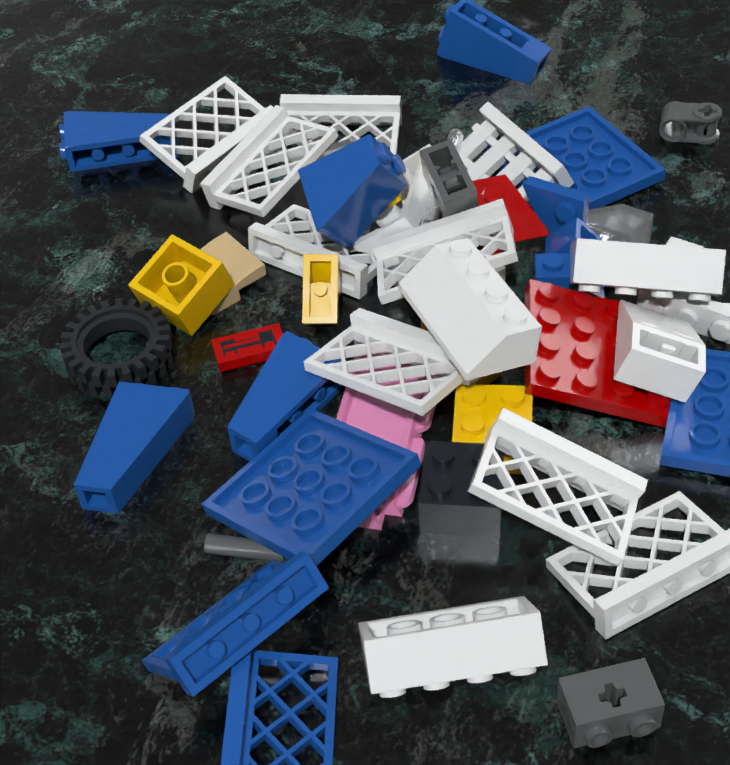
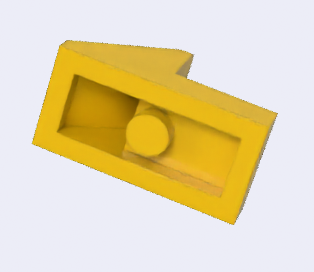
M303 254L302 324L338 325L339 296H341L339 255Z

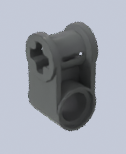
M670 102L662 110L659 127L660 136L668 142H690L703 145L715 143L720 135L717 123L722 115V110L718 105L709 102Z

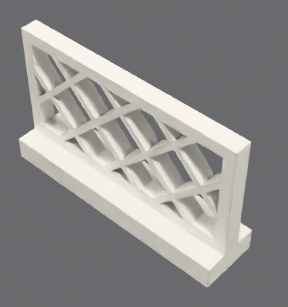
M224 76L141 134L139 142L184 179L183 187L190 193H194L201 187L200 183L274 107L270 105L264 108L228 77ZM225 88L234 96V99L217 98V93ZM200 105L213 106V114L196 113V108ZM217 107L234 108V116L218 115ZM239 108L250 109L256 115L253 117L239 116ZM179 120L192 121V129L175 128V123ZM196 122L214 123V131L197 130ZM218 123L235 124V130L233 132H218ZM157 135L171 136V145L158 144L153 138ZM175 137L192 138L193 147L175 145ZM197 138L214 140V146L211 148L197 147ZM175 154L193 155V161L184 166L175 159Z
M281 94L280 106L286 108L288 116L320 125H331V128H335L337 132L341 131L346 136L337 143L333 142L317 160L360 139L359 137L368 131L376 136L375 139L380 143L384 142L394 155L397 154L399 129L402 123L401 96ZM347 125H362L353 132L346 127ZM379 125L392 127L382 132L376 126ZM295 129V130H293L294 132H293L292 134L298 133V132H301V131ZM322 136L312 138L308 143L320 140ZM303 141L296 143L298 146L304 145ZM278 148L274 153L281 152L282 148ZM305 155L289 159V162L302 160Z
M276 105L200 183L210 207L220 210L224 205L264 217L300 179L298 170L315 162L338 137L337 130L290 117L285 107ZM293 129H296V130H300V131H301V132L292 134V133L294 132ZM322 136L320 140L311 143L307 141L308 139ZM303 141L304 145L294 147L288 150L286 148V146L292 145ZM278 148H282L281 152L274 153ZM305 155L302 160L289 162V159ZM285 161V165L268 170V165ZM263 167L264 171L255 173L259 168ZM287 174V176L281 181H277L274 183H271L270 179ZM266 181V185L249 190L250 185ZM244 187V192L235 194L240 188ZM268 195L261 204L251 202L252 199Z
M503 198L372 241V250L376 257L378 298L381 304L405 298L398 289V286L391 287L396 282H400L407 272L438 244L469 238L476 248L479 245L485 246L480 252L494 269L517 262L518 256L513 237L514 229ZM497 249L506 250L505 252L492 255Z
M293 204L266 225L255 222L248 228L249 251L260 261L303 277V254H338L341 292L359 300L367 293V283L377 275L376 257L374 254L349 255V252L357 251L354 248V244L348 248H344L337 243L321 244L323 241L333 240L316 231L310 210ZM294 217H297V218H300V219L303 220V221H292V222H290V220H292ZM310 230V233L294 234V231Z
M361 308L350 314V327L303 361L305 371L421 416H424L458 385H473L480 379L475 378L466 381L431 332ZM354 340V345L346 346ZM378 353L383 356L372 357V354ZM362 355L368 356V358L350 361L345 360V358L356 357ZM341 359L342 361L337 363L324 364L325 361ZM401 364L412 365L410 367L401 368ZM396 365L397 369L384 370L378 372L374 371L375 368L388 367ZM370 369V373L353 375L349 373ZM436 374H437V375L442 376V377H441V378L432 379V378H431V375H436ZM426 376L427 379L404 383V379ZM397 380L400 382V384L389 386L377 384ZM429 392L421 400L408 396L409 394Z
M502 408L486 433L483 441L485 445L468 492L618 566L624 560L638 499L645 492L648 480ZM495 448L512 456L514 460L502 462ZM532 467L548 474L551 478L539 480ZM519 468L527 484L516 486L508 471ZM497 474L504 489L497 490L483 483L484 476ZM568 485L586 493L587 496L576 499ZM556 486L565 502L553 505L545 489ZM533 492L542 508L535 509L527 505L521 495ZM605 503L622 511L623 514L613 517ZM593 505L601 521L590 523L581 507ZM570 510L579 526L573 528L565 524L558 513ZM607 529L615 542L614 548L601 542L596 531Z
M678 491L635 513L624 560L618 566L576 545H572L546 558V568L595 618V629L606 640L729 574L730 529L726 531L722 529L684 494ZM677 507L687 515V520L664 518V514ZM639 527L655 529L654 537L631 535V531ZM607 529L597 532L601 542L615 545ZM661 529L685 532L684 540L660 538ZM691 533L709 534L712 537L703 543L689 541ZM628 547L651 549L650 558L626 556ZM657 550L681 552L680 555L669 561L656 559ZM572 561L587 563L585 573L567 571L563 566ZM594 564L616 566L615 576L592 574ZM624 568L647 570L646 573L634 579L622 577ZM589 585L612 588V591L596 599L588 593Z

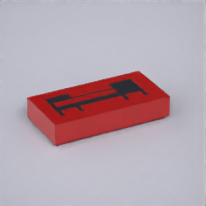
M277 323L211 339L219 371L223 372L267 361L283 335L280 324Z

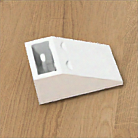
M620 300L613 379L686 403L706 373V345L690 322Z

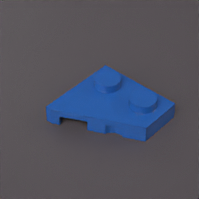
M529 176L523 183V188L535 214L548 229L549 235L576 216L587 225L589 193Z

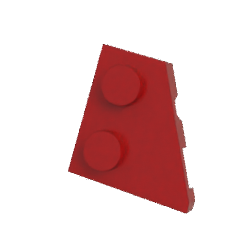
M506 174L473 180L477 190L479 206L503 198L513 225L515 243L549 236L548 229Z

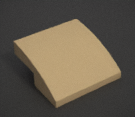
M227 232L216 237L200 249L221 261L235 284L213 310L212 316L240 301L239 290L266 275L265 264Z

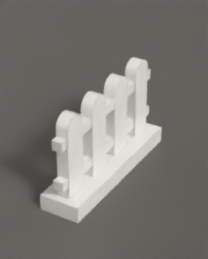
M489 102L479 109L485 121L481 125L476 123L472 127L473 132L456 147L472 181L489 178L507 161L509 164L496 176L506 174L514 186L529 176L568 188L574 184L562 163ZM489 145L491 148L473 163L472 160ZM518 151L520 154L516 157L514 154ZM537 167L539 170L534 173L532 170ZM522 185L518 191L531 207V203Z

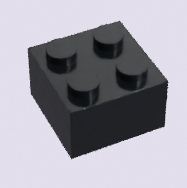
M425 441L418 502L420 533L500 538L502 508L468 492L485 444ZM495 448L501 461L504 462L505 453ZM497 474L484 476L483 483L497 490L503 489Z

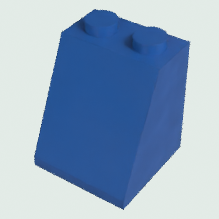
M370 134L298 170L316 231L344 248L351 247L406 187L403 177L406 168L399 154L394 155L384 142L380 143Z

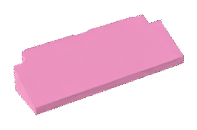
M375 353V354H372V357L383 356V355L378 354V353ZM356 356L354 360L368 358V356ZM401 364V368L412 366L409 364ZM396 365L388 367L375 368L374 371L378 372L384 370L397 369ZM370 369L350 372V374L359 375L370 373ZM436 374V375H431V378H432V379L441 378V377H442V376H439V375H437V374ZM426 376L404 379V383L427 379ZM397 380L377 384L389 386L400 384V382ZM346 387L336 419L417 453L422 466L425 442L421 438L422 432L430 428L436 405L424 416ZM429 392L409 394L408 396L421 400ZM421 466L358 527L381 530L385 515L402 517L404 508L413 502Z

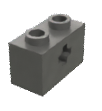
M452 139L419 151L423 175L444 218L479 206L477 190Z
M645 658L558 678L556 702L573 748L586 745L591 748L601 747L608 744L612 739L628 735L642 737L661 727L665 703Z

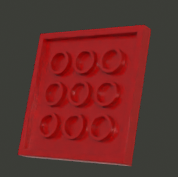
M530 279L525 288V307L542 326L536 361L535 363L525 365V394L666 428L671 398L613 379L618 306L620 301Z

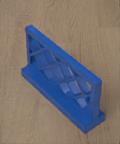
M299 552L289 561L271 560L150 653L142 662L148 671L178 681L186 694L194 697L329 589L308 552Z
M251 650L236 662L231 668L221 765H258L251 758L250 752L264 741L280 756L269 765H300L294 757L309 745L322 756L323 763L320 765H333L338 657ZM259 665L277 666L286 676L269 687L258 675ZM309 669L328 671L327 682L315 691L300 677ZM291 683L306 696L305 699L292 709L277 695V693ZM256 688L262 692L258 697H256ZM325 694H326V703L321 699V697L324 696ZM269 700L282 716L266 728L254 715V711ZM312 704L325 716V721L313 731L297 717ZM288 722L304 737L289 750L273 735ZM254 728L259 734L252 738V729ZM322 734H324V744L318 739Z

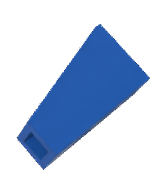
M460 0L456 5L451 4L444 15V20H446L445 27L441 30L437 39L440 42L437 51L438 56L529 85L544 70L552 50L551 47L471 0Z
M64 112V124L59 125L62 141L59 143L62 161L68 160L70 171L75 172L157 160L159 158L139 142L140 135L170 114ZM157 135L153 138L158 144L171 145V136ZM175 137V145L178 146V140Z
M286 331L281 336L227 426L233 452L251 461L309 408L319 412L344 387V385L305 371L303 361L321 348L313 345L306 338H300L289 331ZM341 359L325 361L324 364H331L342 361Z
M118 383L74 483L82 509L120 513L193 421L195 411L190 389L142 383Z

